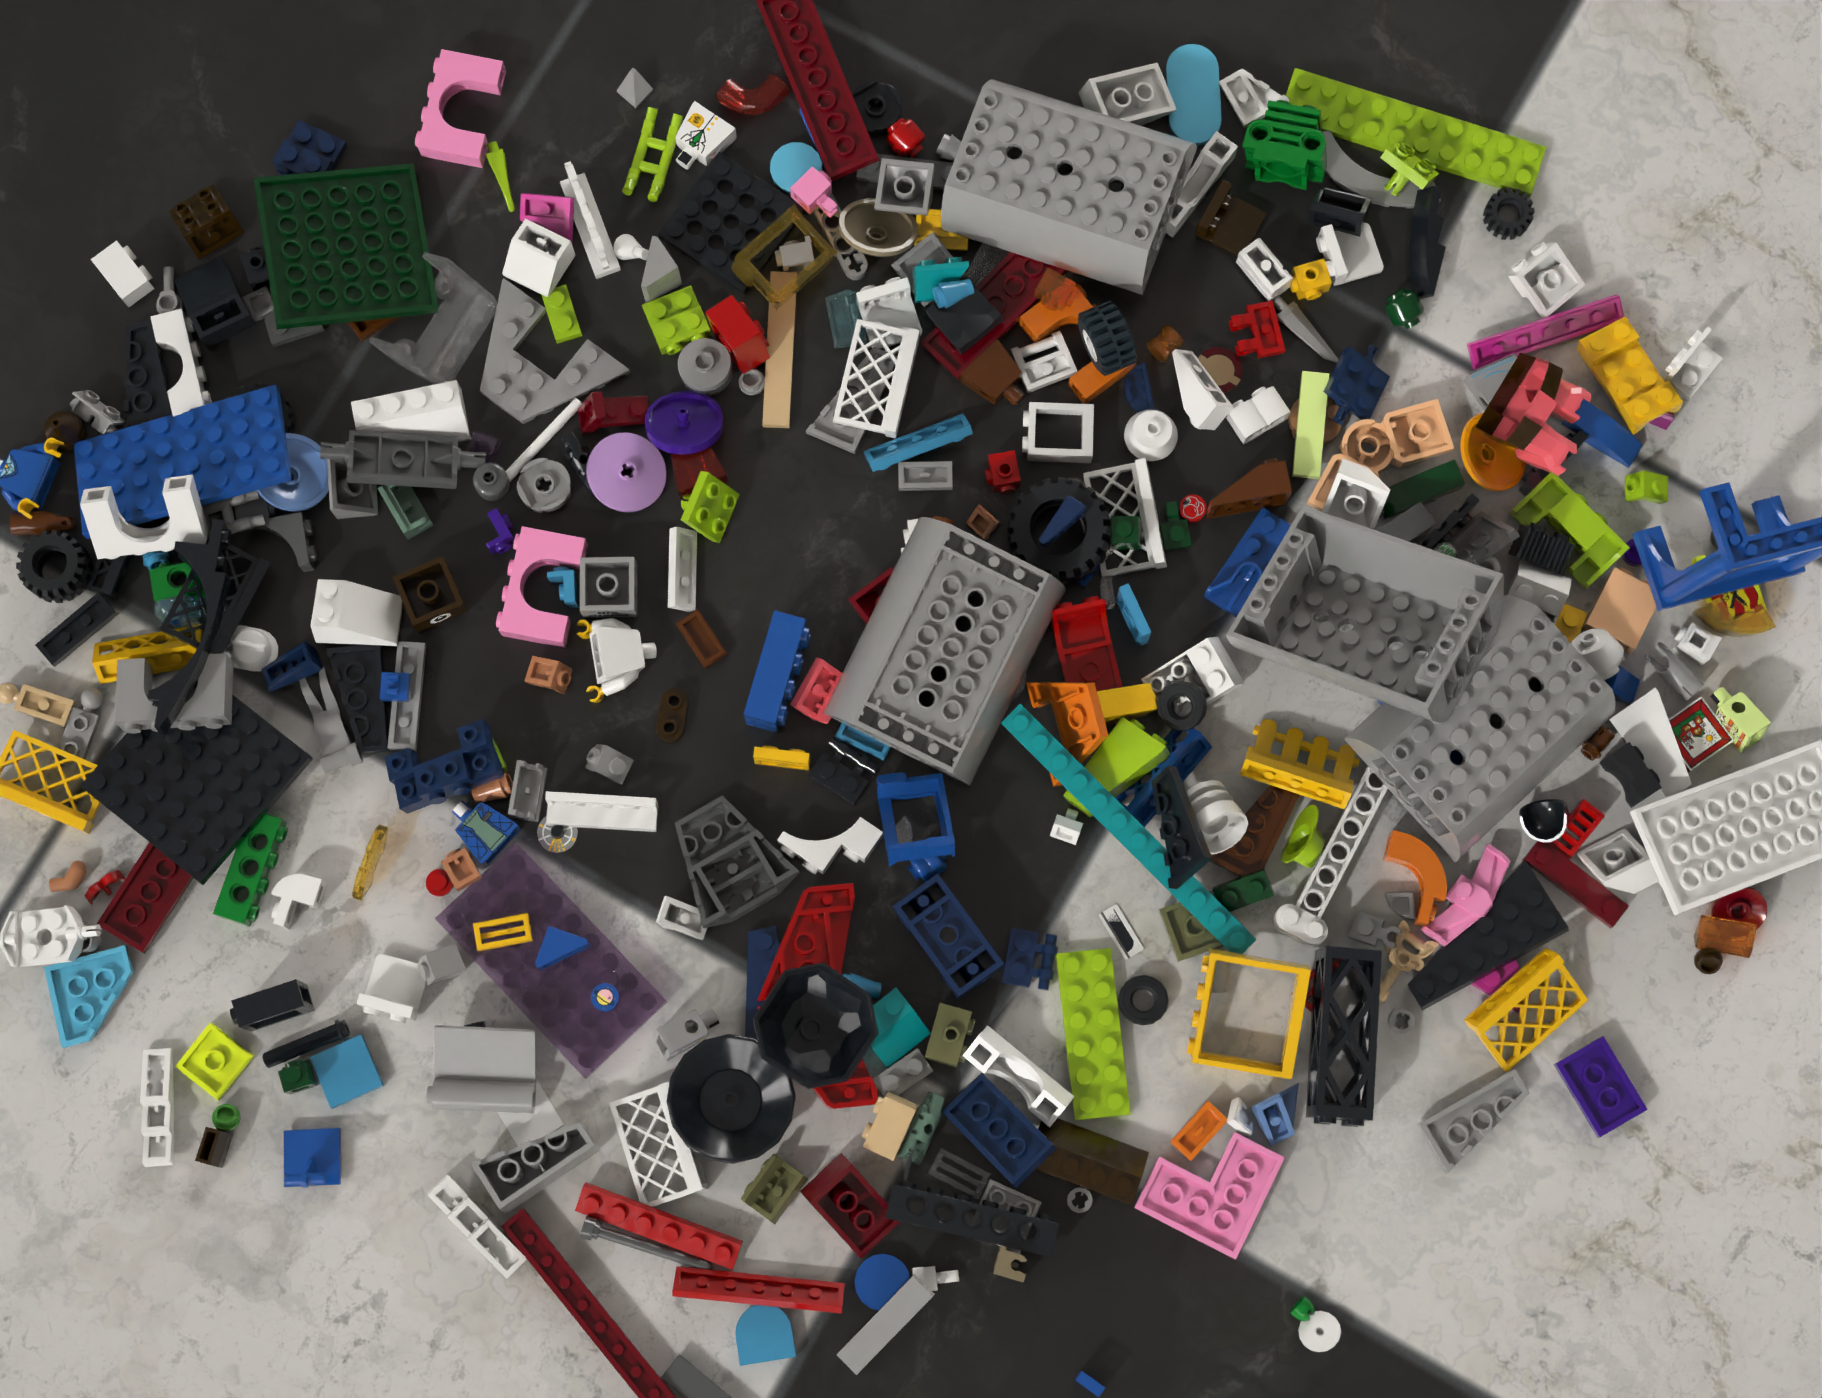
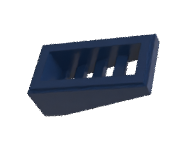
M1067 496L1039 538L1040 546L1045 549L1085 515L1087 507L1073 497Z
M305 641L261 670L267 688L272 692L319 672L323 669L317 650ZM278 671L279 674L278 678H276L274 672Z

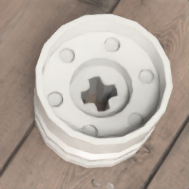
M1209 780L1200 782L1186 791L1211 855L1224 852L1241 840L1247 830L1248 820L1239 805L1234 802L1232 795L1228 793L1225 785L1219 781Z

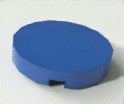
M887 1254L873 1255L863 1261L856 1272L854 1281L856 1293L860 1300L869 1308L880 1310L910 1279V1275L904 1263L895 1256Z

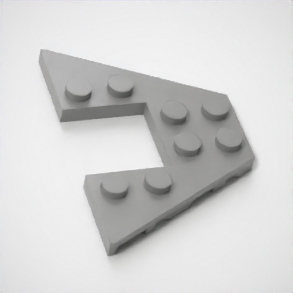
M503 278L480 386L481 394L519 422L525 424L540 414H546L563 403L572 402L575 398L578 399L595 388L604 387L606 383L631 373L630 369L589 339L585 341L555 380L516 352V349L547 311L545 307Z

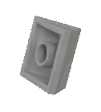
M882 158L874 209L928 215L933 201L935 165L933 163Z
M652 236L641 284L646 303L663 297L682 285L677 264L656 236Z
M327 459L330 510L337 519L378 515L376 484L347 483V463H345V460Z

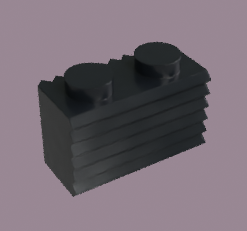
M1533 522L1530 523L1529 527L1520 524L1517 530L1520 537L1513 541L1508 554L1564 576L1576 545L1568 542L1570 537L1558 532H1554L1553 536L1545 533V527Z

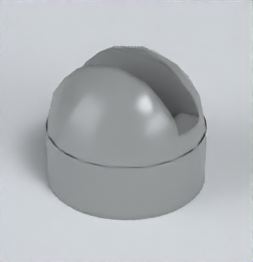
M99 936L87 937V940H84L82 952L98 950L102 943Z

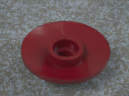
M1747 887L1716 899L1712 906L1711 918L1715 927L1723 934L1732 937L1745 936L1756 931L1763 924L1767 916V903L1759 891ZM1740 905L1738 909H1733L1735 906Z

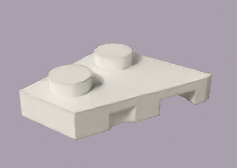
M1240 69L1219 81L1221 89L1244 128H1247L1253 121L1265 117L1269 100L1289 102L1285 95L1281 96L1270 89L1269 85L1263 81L1256 80L1252 74L1244 69Z

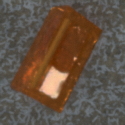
M1701 915L1694 934L1695 947L1697 949L1714 948L1723 954L1750 958L1757 925Z

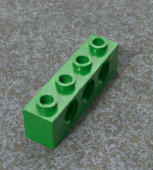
M265 814L236 847L213 911L214 915L249 927L252 921L255 922L260 912V906H258L260 897L266 894L269 887V880L267 878L270 869H274L278 862L279 854L276 853L279 844L285 841L288 833L287 822L281 818ZM262 836H267L268 843L266 847L257 849V840ZM257 862L259 866L258 871L254 875L249 876L247 874V867L249 864ZM248 888L249 897L245 901L239 902V891Z

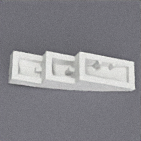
M172 1049L143 1050L140 1103L143 1106L141 1133L144 1136L142 1164L145 1167L173 1165L174 1074Z
M449 1174L442 1178L427 1193L433 1202L506 1279L527 1260L509 1237Z

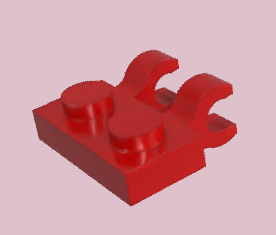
M1273 300L1247 305L1245 308L1246 314L1231 316V320L1228 321L1231 332L1250 326L1253 339L1237 341L1235 346L1237 357L1245 356L1255 351L1258 359L1284 354L1285 346Z

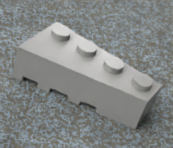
M578 1122L546 1134L539 1139L524 1142L520 1146L500 1151L482 1160L479 1159L471 1162V1165L499 1210L507 1214L599 1152L600 1148L588 1129Z

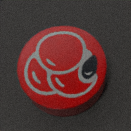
M1188 495L1182 499L1179 505V514L1183 520L1187 519L1189 523H1196L1204 517L1206 503L1200 496Z

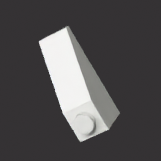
M1175 349L1172 355L1184 410L1190 417V422L1194 427L1215 430L1234 407L1193 351Z

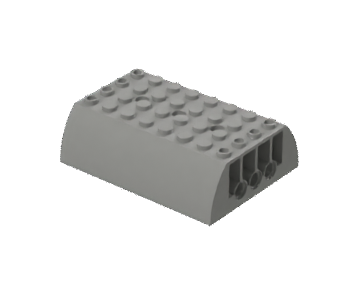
M991 79L982 86L945 183L941 209L942 229L1143 295L1196 153L1197 145L1178 137ZM1012 148H1019L1022 150V155L1018 159H1010L1007 156L1008 151ZM1063 164H1070L1073 167L1072 173L1067 176L1059 174L1058 169ZM1114 180H1120L1124 183V188L1119 192H1113L1109 189L1110 183Z
M1504 595L1497 632L1448 721L1437 723L1382 703L1344 740L1451 860L1456 862L1614 714L1616 702L1612 688L1538 606L1516 596ZM1531 677L1540 681L1541 688L1539 692H1533L1529 688L1528 682ZM1491 714L1500 716L1502 725L1499 729H1495L1490 725L1489 718ZM1453 750H1457L1462 754L1463 760L1459 766L1454 765L1450 760V753Z

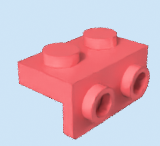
M816 657L790 705L810 719L828 724L832 718L823 714L842 672L823 659Z

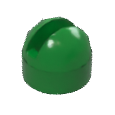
M1305 1296L1299 1299L1290 1310V1314L1304 1322L1310 1320L1308 1314L1314 1315L1315 1313L1314 1305Z

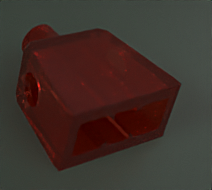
M711 446L692 454L671 453L676 487L680 499L685 494L692 493L700 471L709 472L723 483L728 482L726 472Z

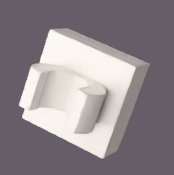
M1068 808L1065 817L1057 814L1050 836L1076 845L1083 823L1076 821L1078 811Z

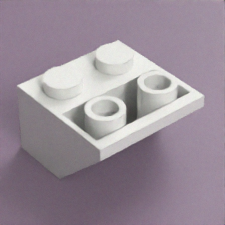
M525 219L511 240L502 274L549 298V295L576 256L570 240Z
M1521 559L1505 595L1516 596L1535 604L1555 624L1569 596L1572 579Z

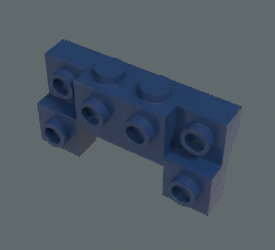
M480 719L457 728L461 748L422 764L418 763L417 753L410 748L386 756L389 781L395 785L399 809L408 814L431 804H441L447 798L467 794L475 787L504 777L502 764L494 747L490 725Z

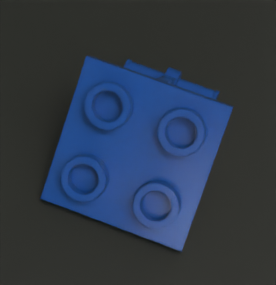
M341 1128L284 1130V1187L308 1188L309 1186L341 1185Z

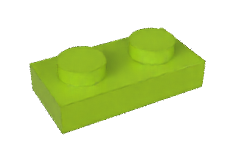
M562 285L554 288L549 298L542 295L556 343L581 337L582 333L567 286Z

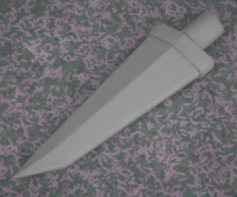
M1278 296L1273 301L1274 306L1280 312L1277 315L1278 321L1288 327L1322 358L1338 363L1339 360L1302 313L1298 305L1294 301L1288 305Z

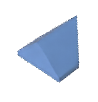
M1299 1083L1250 1107L1270 1147L1295 1134L1293 1126Z

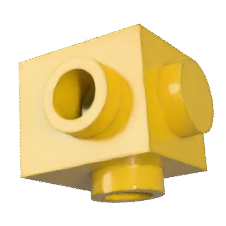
M1324 258L1295 266L1291 272L1293 280L1290 289L1292 293L1296 292L1298 300L1319 298L1322 293L1328 292L1331 287L1332 281Z

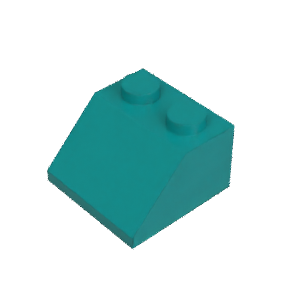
M894 988L873 1005L878 1035L870 1047L886 1068H889L931 1033L897 988Z

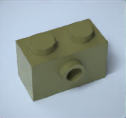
M943 1003L939 1004L925 1059L956 1068L958 1062L964 1063L965 1057L963 1054L968 1049V1046L963 1045L965 1036L972 1035L976 1021L971 1019L972 1011Z

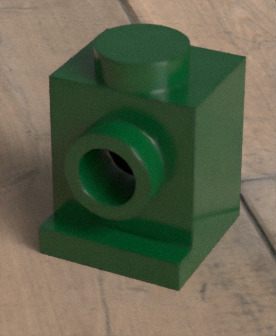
M310 1059L286 1063L285 1067L282 1068L283 1070L278 1071L284 1093L292 1095L317 1086Z

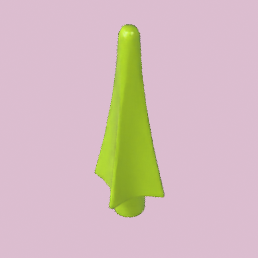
M490 142L487 144L489 153H485L498 180L509 211L514 212L515 208L509 187L505 153L503 149L499 150L497 142Z

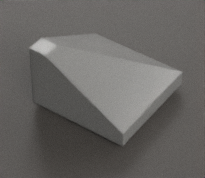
M634 68L629 71L617 89V93L635 109L654 91Z

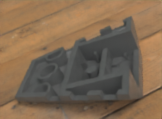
M723 796L675 822L703 928L731 923L780 895L800 873Z

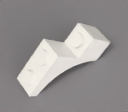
M860 817L847 831L830 839L818 841L804 840L783 831L777 841L781 845L779 850L791 859L797 856L804 861L802 866L813 874L819 871L824 875L842 848L845 849L843 854L857 863L858 860H861L865 863L883 838V832Z

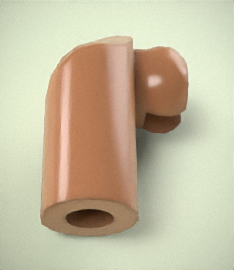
M74 861L64 877L51 878L49 880L50 891L59 892L77 889L87 873L85 863Z

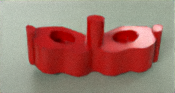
M120 870L108 873L90 886L84 896L92 906L93 901L103 890L110 896L112 891L108 886L126 878Z

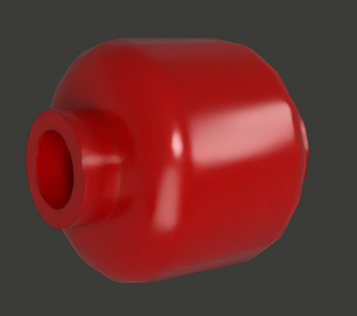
M901 118L887 130L886 141L898 156L905 157L909 154L913 158L924 149L921 143L924 141L925 135L912 119L904 120Z

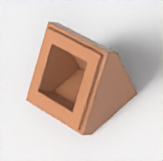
M980 504L966 521V524L985 541L1001 525Z

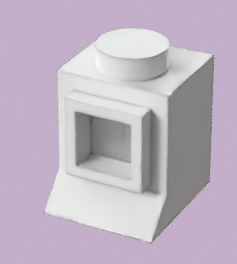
M1692 622L1687 627L1682 626L1674 637V640L1678 642L1673 650L1702 666L1710 660L1723 637L1713 635Z

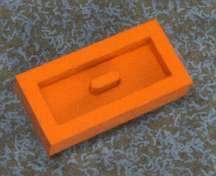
M1207 1101L1170 1143L1189 1161H1192L1225 1125L1227 1118Z

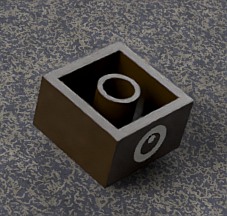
M444 556L393 576L408 616L417 632L468 612Z

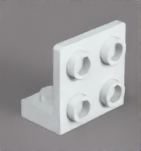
M1707 327L1703 333L1697 330L1665 369L1668 375L1664 381L1667 382L1669 380L1675 391L1688 401L1723 359L1702 342L1712 330L1710 327Z

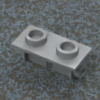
M90 390L72 393L77 397L70 403L72 411L86 422H90L92 417L95 416L96 418L91 426L102 435L117 431L115 428L117 425L125 424V420L120 417V412L111 406L103 404L96 393Z

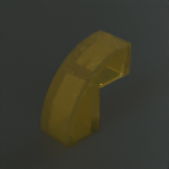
M1720 597L1694 610L1697 617L1705 625L1726 636L1750 637L1776 627L1762 603L1750 608L1734 619Z

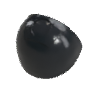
M1559 799L1534 801L1526 804L1519 811L1523 830L1532 839L1543 843L1553 842L1560 838L1569 820L1567 803Z

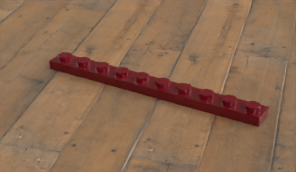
M522 1208L506 1221L501 1228L637 1397L677 1398L527 1211Z

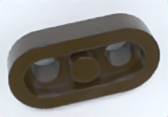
M677 688L667 690L662 695L656 732L658 737L665 743H675L684 734L689 701L687 695ZM673 697L679 699V703L676 706L669 704L670 699ZM667 724L675 726L672 732L665 731Z

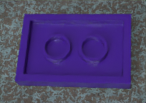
M1604 1036L1554 1064L1597 1138L1602 1137L1648 1110Z

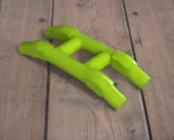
M648 107L639 143L622 192L625 195L632 194L638 183L640 171L654 174L655 177L647 198L651 202H656L666 181V175L677 144L676 135L681 127L683 115L673 113L665 141L652 137L658 109ZM648 147L663 151L659 165L644 161Z

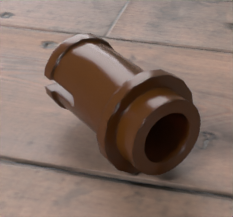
M1601 726L1588 742L1585 741L1582 744L1581 753L1591 761L1595 758L1599 759L1601 757L1600 752L1615 738L1614 733L1609 728Z

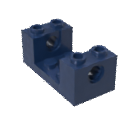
M936 874L893 905L895 915L906 930L913 934L942 974L943 981L957 1000H960L1003 968L1004 963L939 874ZM944 928H952L956 932V939L953 942L945 943L941 940L940 933Z

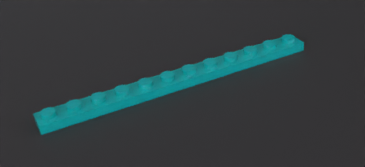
M1021 704L1001 722L1229 952L1243 954L1257 940L1194 876L1178 889L1169 888L1168 878L1171 877L1169 866H1165L1164 854L1167 853L1166 848Z

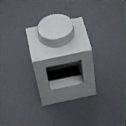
M804 236L805 242L792 240L786 242L783 246H779L780 250L775 251L777 267L783 266L784 272L814 270L815 261L810 236Z

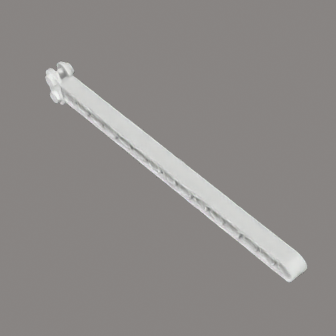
M1493 556L1479 564V566L1485 565L1490 570L1500 572V564ZM1368 765L1295 905L1285 904L1274 914L1273 923L1275 928L1305 946L1316 947L1326 939L1328 927L1321 917L1388 789L1383 782L1379 788L1370 785L1369 776L1376 774ZM1358 799H1365L1369 803V811H1360L1356 806V801ZM1353 823L1357 828V834L1351 836L1345 833L1344 824ZM1332 847H1341L1345 852L1344 859H1335L1331 854ZM1326 870L1331 873L1332 882L1330 884L1320 881V871ZM1313 894L1319 898L1320 905L1318 908H1312L1307 904V895Z

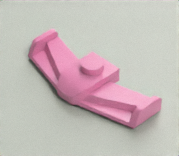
M1487 843L1472 880L1461 874L1446 894V899L1453 904L1436 917L1433 922L1431 921L1427 926L1422 927L1421 931L1445 947L1478 919L1485 917L1493 906V900L1511 862L1503 852Z

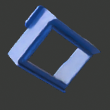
M903 772L879 775L877 777V797L889 867L899 861L951 854L954 857L955 839L942 773L908 778ZM934 796L941 836L898 844L891 801Z

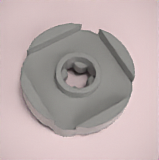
M538 458L527 463L520 472L521 475L517 481L518 494L523 503L537 513L555 511L562 507L571 496V478L566 468L557 461L548 460V458ZM544 479L546 482H552L548 491L537 489L540 486V480Z

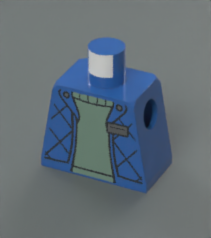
M461 801L452 811L462 821L455 831L485 868L521 830L515 822L483 802H480L472 809L464 801Z

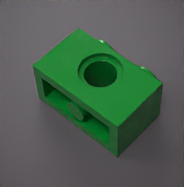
M185 562L173 565V563H162L157 565V568L149 570L154 601L160 607L173 605L183 586H176L177 578L182 575L188 577L192 569ZM195 574L198 585H202L199 577ZM193 580L191 581L188 589L195 587ZM200 589L202 597L206 598L204 589ZM196 591L186 593L183 596L184 602L199 599Z

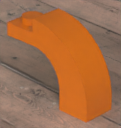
M1393 830L1389 833L1383 860L1403 865L1416 876L1420 886V897L1415 914L1416 919L1413 924L1424 927L1429 921L1433 922L1437 905H1433V902L1442 903L1446 900L1447 881L1445 871L1435 852L1426 843L1410 834Z

